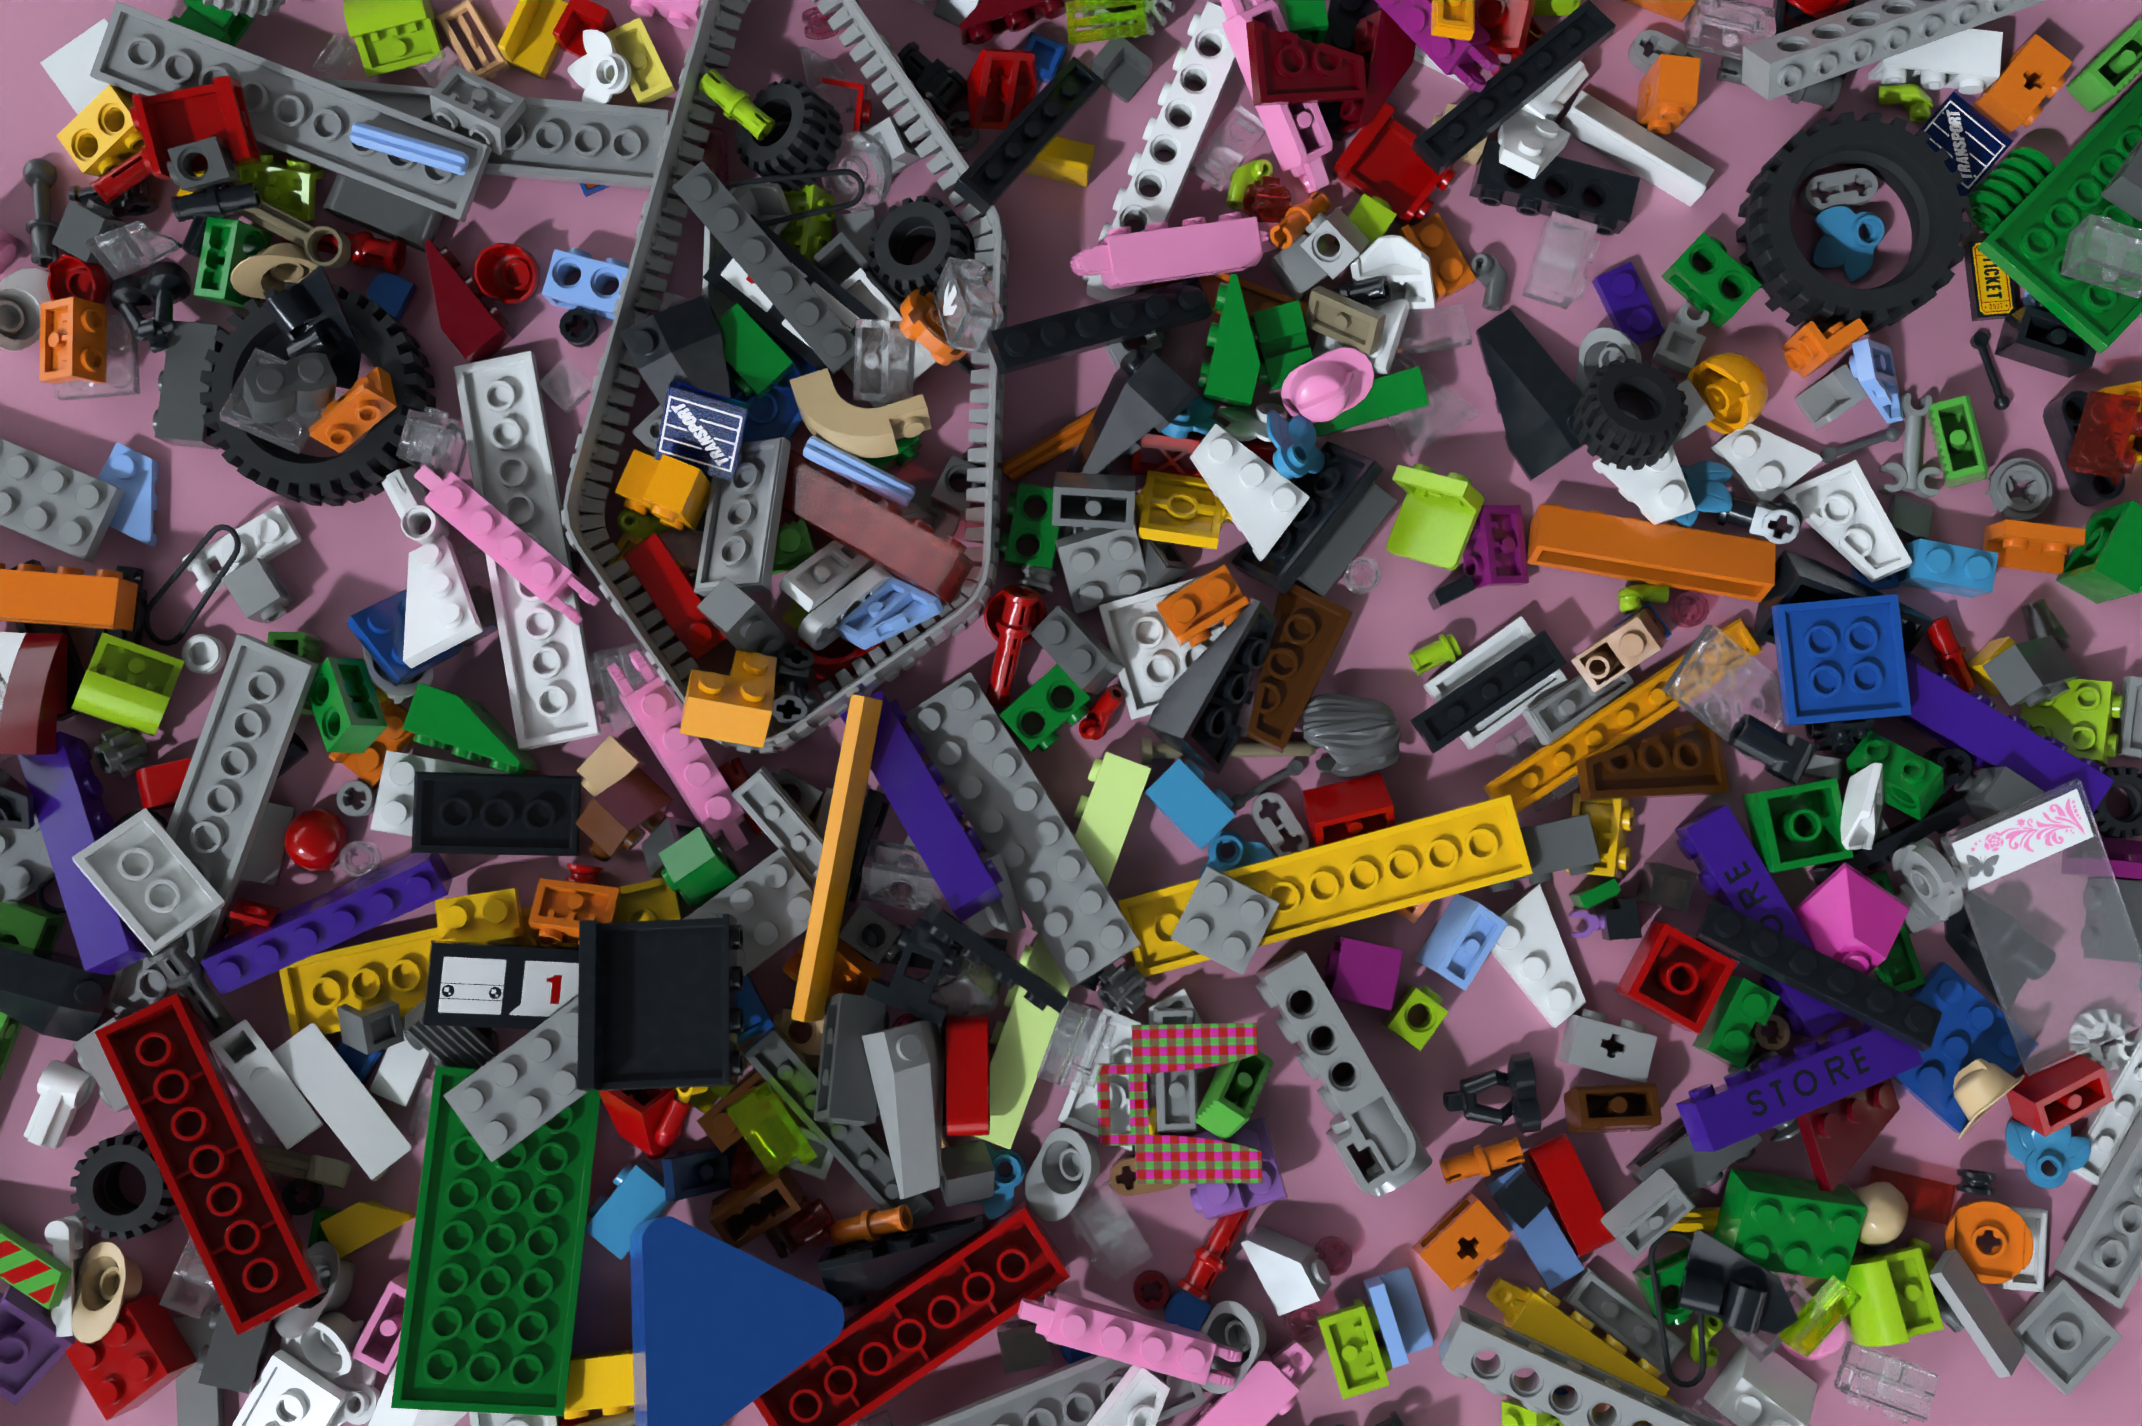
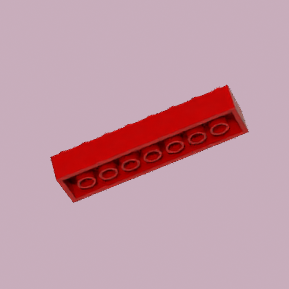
M175 993L95 1031L236 1334H246L326 1292L185 997Z
M1024 1200L984 1227L983 1230L969 1237L846 1320L840 1335L835 1341L753 1402L768 1426H851L1018 1312L1022 1297L1036 1301L1070 1278V1267L1028 1206L1027 1201Z

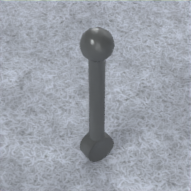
M1890 427L1883 434L1836 449L1834 447H1826L1820 452V456L1824 463H1831L1836 460L1837 456L1884 441L1896 442L1899 440L1901 432L1896 427Z
M1292 760L1288 763L1285 770L1243 795H1233L1231 801L1234 805L1232 807L1240 810L1245 807L1246 801L1288 776L1300 775L1304 770L1303 763L1299 760Z

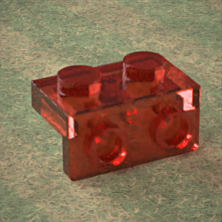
M2089 390L2067 462V469L2111 477L2112 484L2121 485L2124 474H2132L2137 459V451L2132 450L2136 436L2142 437V399Z

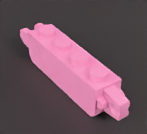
M1220 0L1227 21L1223 22L1222 26L1253 99L1246 23L1255 20L1266 24L1268 28L1280 32L1288 31L1279 6L1273 0L1267 2L1265 0H1243L1247 11L1244 10L1241 0ZM1302 103L1256 106L1282 172L1291 170L1295 178L1299 177L1306 193L1315 192L1329 185L1324 164L1326 163L1325 154L1332 151L1333 141L1318 104Z
M1233 212L1218 216V222L1206 223L1205 217H1195L1183 220L1182 226L1169 228L1168 222L1145 225V231L1132 233L1130 226L1108 230V236L1096 242L1095 247L1083 249L1079 254L1076 253L1075 256L1071 257L1070 267L1072 268L1071 271H1074V275L1077 274L1078 277L1101 274L1102 283L1111 290L1241 272L1248 267L1256 266L1264 253L1279 249L1270 239V230L1278 223L1257 222V216L1242 218V212Z
M423 464L413 475L430 490L424 498L427 505L555 611L559 610L578 626L583 618L575 608L565 603L572 592L575 590L579 597L588 604L595 606L600 599L581 584L582 579L452 471H448L441 478Z
M637 649L629 654L633 667L643 678V681L635 686H630L625 673L615 663L608 666L609 674L622 693L619 697L702 829L710 834L714 840L722 836L734 852L749 844L738 826L745 821L742 816L745 813L731 795L732 791L697 736L680 734L682 711L661 677L653 674Z
M1054 1292L1053 1296L1046 1294L1044 1302L1022 1297L1017 1312L1020 1319L1036 1323V1333L1044 1335L1049 1342L1201 1385H1206V1381L1232 1388L1236 1377L1229 1372L1210 1368L1213 1356L1221 1357L1231 1362H1240L1243 1354L1241 1350L1214 1342L1210 1336L1199 1331L1062 1292Z
M1296 1339L1272 1356L1268 1352H1263L1254 1361L1243 1380L1234 1390L1224 1394L1214 1393L1183 1426H1268L1267 1424L1277 1413L1281 1416L1284 1415L1296 1403V1394L1300 1391L1297 1383L1313 1362L1312 1355Z

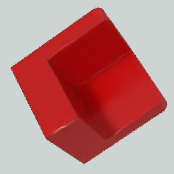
M570 0L553 30V36L561 49L581 58L587 54L583 43L584 30L592 29L607 33L615 29L617 25L608 9L590 0Z

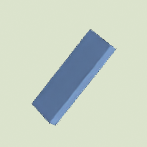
M1517 1163L1486 1181L1485 1184L1491 1195L1493 1196L1520 1169L1527 1174L1523 1165ZM1499 1206L1538 1274L1550 1291L1585 1270L1547 1206L1524 1229L1520 1228Z

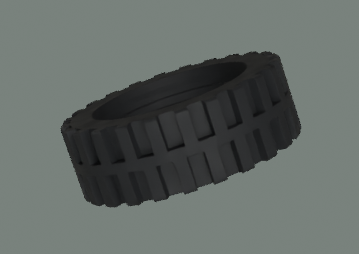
M1854 112L1841 113L1831 124L1828 118H1823L1816 121L1807 131H1799L1761 168V172L1750 182L1746 192L1750 193V196L1740 205L1738 216L1746 218V220L1736 230V242L1746 243L1747 250L1739 257L1740 262L1751 266L1756 280L1762 284L1760 288H1763L1771 298L1765 305L1772 312L1781 307L1790 314L1786 322L1795 327L1803 321L1808 323L1813 321L1822 334L1840 321H1843L1847 326L1860 318L1869 330L1864 335L1877 332L1886 325L1890 327L1929 302L1937 295L1936 291L1950 282L1955 275L1950 269L1960 263L1966 253V249L1959 247L1958 243L1970 235L1971 223L1962 222V213L1970 208V201L1968 195L1959 196L1957 186L1964 181L1960 171L1957 170L1950 173L1944 163L1950 155L1944 148L1935 152L1926 144L1931 136L1922 129L1913 135L1904 130L1908 121L1896 117L1889 124L1880 122L1881 113L1868 112L1859 121H1855ZM1828 165L1865 168L1884 181L1897 194L1909 217L1912 245L1907 264L1892 280L1871 289L1850 288L1824 277L1804 258L1792 233L1790 203L1800 183L1814 171Z

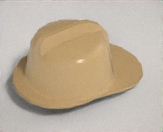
M278 243L262 249L256 256H251L240 262L232 270L230 280L233 288L240 294L266 299L263 292L272 288L280 292L285 289L284 285L298 284L319 265L312 263L307 258L304 248L292 243Z
M1981 1058L1975 1059L1961 1069L1954 1077L1953 1094L1969 1123L1960 1133L1958 1139L1960 1140L1967 1135L1992 1106L2025 1078V1075L2023 1074L2015 1078L1993 1062L1988 1063Z
M100 1242L94 1245L85 1254L79 1268L71 1326L74 1336L82 1343H94L102 1339L118 1319L121 1307L126 1303L135 1301L141 1291L143 1279L138 1263L134 1259L125 1256L122 1249L113 1242Z

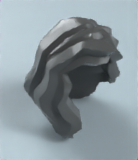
M1330 692L1316 695L1309 699L1304 709L1305 715L1303 716L1305 723L1303 726L1304 739L1311 745L1323 748L1332 756L1316 761L1317 769L1323 774L1332 773L1342 777L1364 775L1370 771L1381 770L1391 766L1400 759V725L1393 711L1385 703L1374 699Z

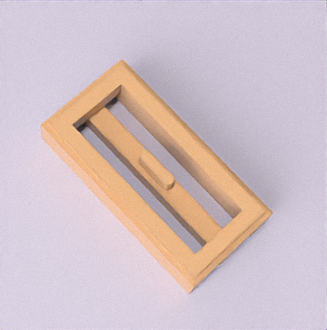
M465 0L436 16L467 71L483 79L487 77L493 79L497 76L496 72L501 69L505 72L511 68L499 51L496 41L472 0ZM466 11H469L495 56V61L490 63L462 15ZM456 19L481 62L482 68L476 70L451 27L450 20Z

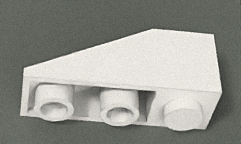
M1971 28L1883 59L1868 73V79L1879 80L1883 85L1912 83L1920 85V88L1924 90L1951 88L1958 89L1959 93L1967 95L1981 93L2000 77L2003 32Z
M246 1019L209 1043L221 1063L287 1150L323 1125Z

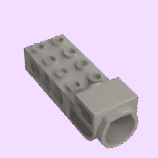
M1296 949L1257 972L1256 974L1261 982L1256 984L1255 987L1261 998L1271 1009L1277 1008L1281 1017L1275 1021L1281 1032L1291 1044L1297 1042L1302 1051L1296 1055L1306 1074L1313 1080L1318 1078L1322 1085L1316 1091L1328 1111H1331L1335 1116L1330 1121L1332 1129L1326 1132V1137L1351 1180L1363 1193H1370L1371 1196L1380 1197L1403 1186L1424 1172L1432 1164L1430 1154L1391 1088H1386L1307 953ZM1303 990L1305 993L1304 1005L1299 1009L1292 1010L1290 1006L1291 996L1296 991ZM1324 1026L1326 1030L1324 1040L1319 1044H1312V1032L1317 1027ZM1345 1062V1074L1341 1078L1333 1079V1068L1338 1063ZM1353 1143L1358 1152L1366 1148L1373 1161L1359 1169L1347 1146Z

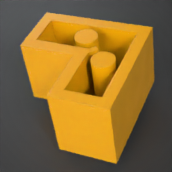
M634 449L615 493L624 502L622 507L626 510L635 512L645 517L648 511L660 518L659 522L676 531L681 532L683 526L695 531L709 501L711 483L702 470L665 454L662 455L661 459Z
M736 650L730 676L691 669L683 705L680 734L763 748L773 711L777 657Z

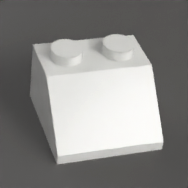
M1749 1333L1703 1399L1737 1426H1809L1818 1384Z

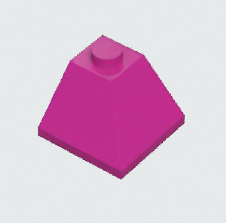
M1845 862L1801 901L1792 912L1816 951L1868 975L1887 958L1910 909L1908 904Z

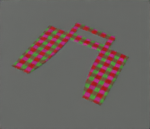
M1257 1023L1131 1025L1133 1063H1097L1099 1146H1135L1136 1184L1263 1183L1262 1151L1239 1144L1206 1138L1149 1135L1147 1073L1194 1070L1218 1066L1258 1055ZM1109 1075H1129L1131 1134H1111Z

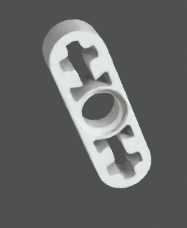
M879 565L871 567L809 613L799 626V638L814 650L824 649L840 637L835 626L894 576Z

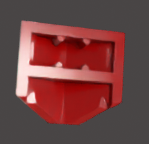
M982 49L967 78L970 126L973 129L1005 130L1034 99L1038 73L1033 52Z

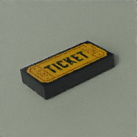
M1984 240L1967 242L1963 245V248L1966 249L1964 259L1972 321L2005 319L2016 312L2012 278L1977 249Z

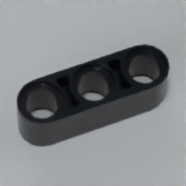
M2078 390L2048 403L2043 412L2044 424L2074 499L2081 505L2094 506L2118 497L2124 490L2125 477L2093 397L2087 392ZM2066 405L2073 411V419L2067 415ZM2080 441L2087 447V456L2080 450ZM2095 478L2101 484V493L2094 486Z

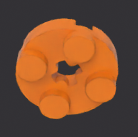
M915 289L900 306V313L903 318L899 323L901 332L908 339L922 344L930 351L934 360L943 366H948L952 361L960 360L973 346L971 331L969 330L965 335L960 327V324L964 321L963 317L956 309L953 315L943 316L944 299L930 291L925 296L919 295L921 289Z
M1978 1199L1958 1206L1948 1219L1944 1230L1946 1251L1957 1249L1978 1282L2005 1283L2018 1275L2022 1269L2024 1270L2032 1259L2034 1243L2030 1229L2016 1211L1999 1201ZM1985 1230H1991L1993 1236L2000 1239V1246H1992L1991 1252H1984L1983 1246L1976 1243L1977 1236H1983Z

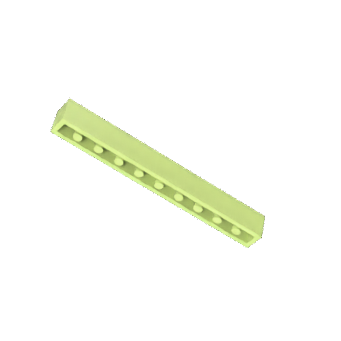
M1109 752L1105 753L1103 760L1095 757L1087 779L1095 782L1089 797L1081 795L1073 816L1080 819L1074 836L1106 888L1110 882L1151 771L1149 767ZM1038 934L1034 947L1025 946L1020 963L1067 997L1071 986ZM1017 984L1012 989L1009 988L1004 1002V1006L1011 1008L1005 1023L997 1021L989 1042L996 1046L990 1061V1134L975 1136L1007 1149L1012 1147L1061 1012L1058 1013L1048 1005L1044 1011L1034 1006L1023 997L1027 990Z

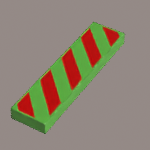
M0 1222V1278L48 1310L60 1306L73 1269Z

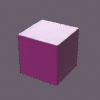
M1336 935L1333 949L1329 950L1325 964L1324 981H1326V987L1333 998L1392 1010L1404 950Z

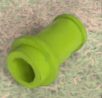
M1440 634L1438 635L1439 640L1408 653V658L1411 660L1410 663L1418 676L1449 660L1451 663L1456 662V657L1462 655L1460 647L1452 634L1447 636Z

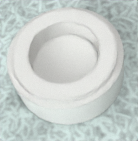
M206 634L192 636L186 641L182 649V660L185 661V666L192 672L209 675L216 673L224 666L227 659V650L223 642L214 636Z

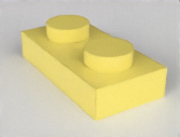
M640 17L605 33L612 39L616 53L624 56L630 65L631 79L629 85L640 107L675 92L674 86Z

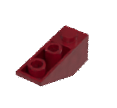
M982 0L959 25L961 42L963 45L969 43L974 45L983 44L991 40L995 34L1006 30L1017 32L1028 27L1032 21L1044 17L1046 19L1060 17L1067 9L1072 8V0Z
M1379 10L1360 19L1355 28V47L1353 53L1364 57L1367 98L1356 101H1343L1340 109L1342 120L1339 133L1347 134L1365 127L1413 63L1416 43L1384 10Z
M428 239L425 242V249L441 330L470 363L487 360L513 340L505 330V327L510 323L495 305L489 309L480 299L484 294L470 275L464 279L459 274L456 268L461 263L446 246L439 249Z

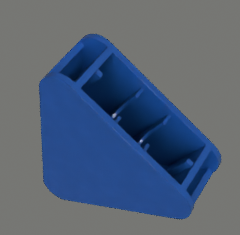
M665 1216L644 1220L635 1227L630 1236L635 1426H721L835 1341L843 1329L844 1310L835 1296L674 1217Z

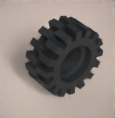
M2134 767L2104 768L2103 774L2113 779L2114 782L2089 819L2090 827H2093L2092 833L2104 835L2103 837L2133 838V836H2141L2142 773H2138L2139 769ZM2115 787L2123 789L2127 793L2130 802L2128 813L2121 818L2112 816L2106 806L2107 794Z

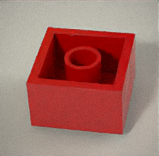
M1651 922L1615 992L1685 1031L1700 1034L1737 962L1667 923Z
M156 1293L124 1304L121 1307L115 1324L102 1339L94 1343H82L78 1340L65 1350L66 1355L106 1421L138 1408L197 1363V1359Z

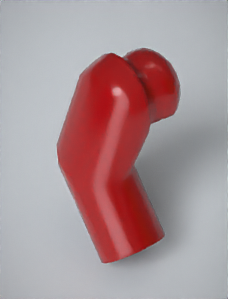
M1114 685L1110 686L1089 709L1090 712L1087 714V717L1079 724V732L1083 738L1099 740L1106 735L1114 711L1125 700V693L1121 688Z

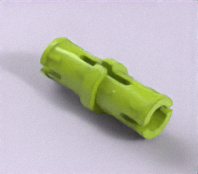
M716 69L709 70V74L706 73L699 82L698 89L715 101L724 110L723 114L729 120L735 119L758 141L764 140V135L767 137L775 126V121L750 101V95L746 91L735 88Z

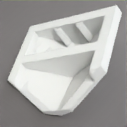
M1391 234L1378 237L1351 262L1353 284L1376 279L1380 276H1386L1387 281H1389L1391 300L1367 305L1368 307H1374L1398 299H1407L1410 309L1435 308L1436 300L1430 257L1403 236Z
M1874 762L1849 777L1840 826L1841 842L1846 850H1872L1884 803L1883 764Z

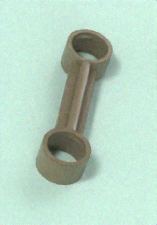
M238 180L230 182L233 187L243 185V182ZM207 189L198 191V193H200V192H206ZM261 200L262 206L260 208H249L227 213V215L236 213L304 248L307 258L316 265L336 269L344 266L351 257V242L342 231L327 226L313 227ZM333 234L337 238L339 248L337 255L332 260L326 262L320 258L317 246L322 236Z
M256 1143L270 1172L304 1179L333 1188L345 1189L352 1164L329 1157L308 1155Z

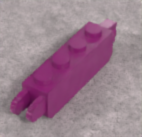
M1374 0L1446 75L1455 74L1469 89L1480 93L1487 85L1486 79L1472 65L1475 61L1483 69L1491 73H1495L1501 66L1502 62H1500L1498 56L1487 46L1490 41L1489 33L1476 20L1475 31L1471 41L1431 35L1432 0Z

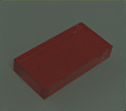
M1872 1165L1868 1185L1875 1182H1889L1904 1195L1908 1203V1216L1948 1225L1956 1185Z

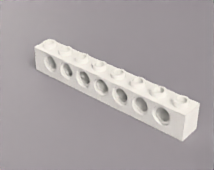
M1207 1L1203 13L1196 12L1187 33L1192 39L1187 49L1181 47L1178 51L1172 70L1177 71L1172 84L1166 82L1163 86L1157 103L1163 107L1157 119L1153 117L1149 119L1142 138L1148 142L1142 154L1135 153L1128 170V175L1133 176L1128 189L1120 188L1112 208L1118 211L1113 224L1105 223L1098 241L1108 236V230L1125 227V223L1130 220H1139L1144 226L1157 222H1168L1236 62V57L1222 26V23L1227 21V18L1221 6ZM1204 46H1212L1219 53L1215 56H1206L1200 49ZM1195 80L1200 82L1204 88L1196 92L1191 91L1185 86V83ZM1182 115L1190 123L1186 126L1178 127L1171 123L1170 118ZM1160 150H1168L1175 158L1169 162H1162L1154 154ZM1145 185H1153L1158 188L1160 193L1150 198L1142 195L1140 188ZM1101 274L1086 275L1082 278V280L1087 282L1086 295L1102 302L1138 293L1140 286L1111 290L1102 283Z

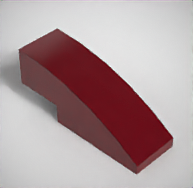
M25 634L9 676L3 701L0 722V754H56L57 714H67L68 634Z

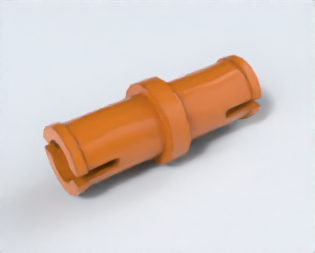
M1315 191L1301 204L1298 203L1289 208L1285 218L1270 230L1272 243L1278 248L1282 244V249H1286L1299 236L1309 234L1305 227L1320 212L1326 214L1330 210L1331 202L1329 197L1323 192L1319 195V191Z
M1517 1137L1483 1148L1481 1144L1472 1146L1473 1151L1446 1159H1439L1446 1185L1481 1174L1482 1178L1491 1176L1490 1171L1525 1162Z
M905 1204L881 1211L873 1208L862 1211L861 1215L832 1221L830 1227L831 1238L837 1246L861 1240L876 1242L883 1235L911 1230L913 1215L910 1208Z

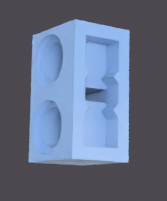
M569 248L568 252L554 249L542 295L551 305L570 310L576 308L583 309L590 313V315L614 321L615 314L613 311L617 298H620L619 289L622 279L626 278L629 264L614 258H606V262L591 259V254L576 248ZM574 271L581 272V277L576 284L565 285V279L568 274ZM608 282H619V287L614 294L602 295L603 287Z

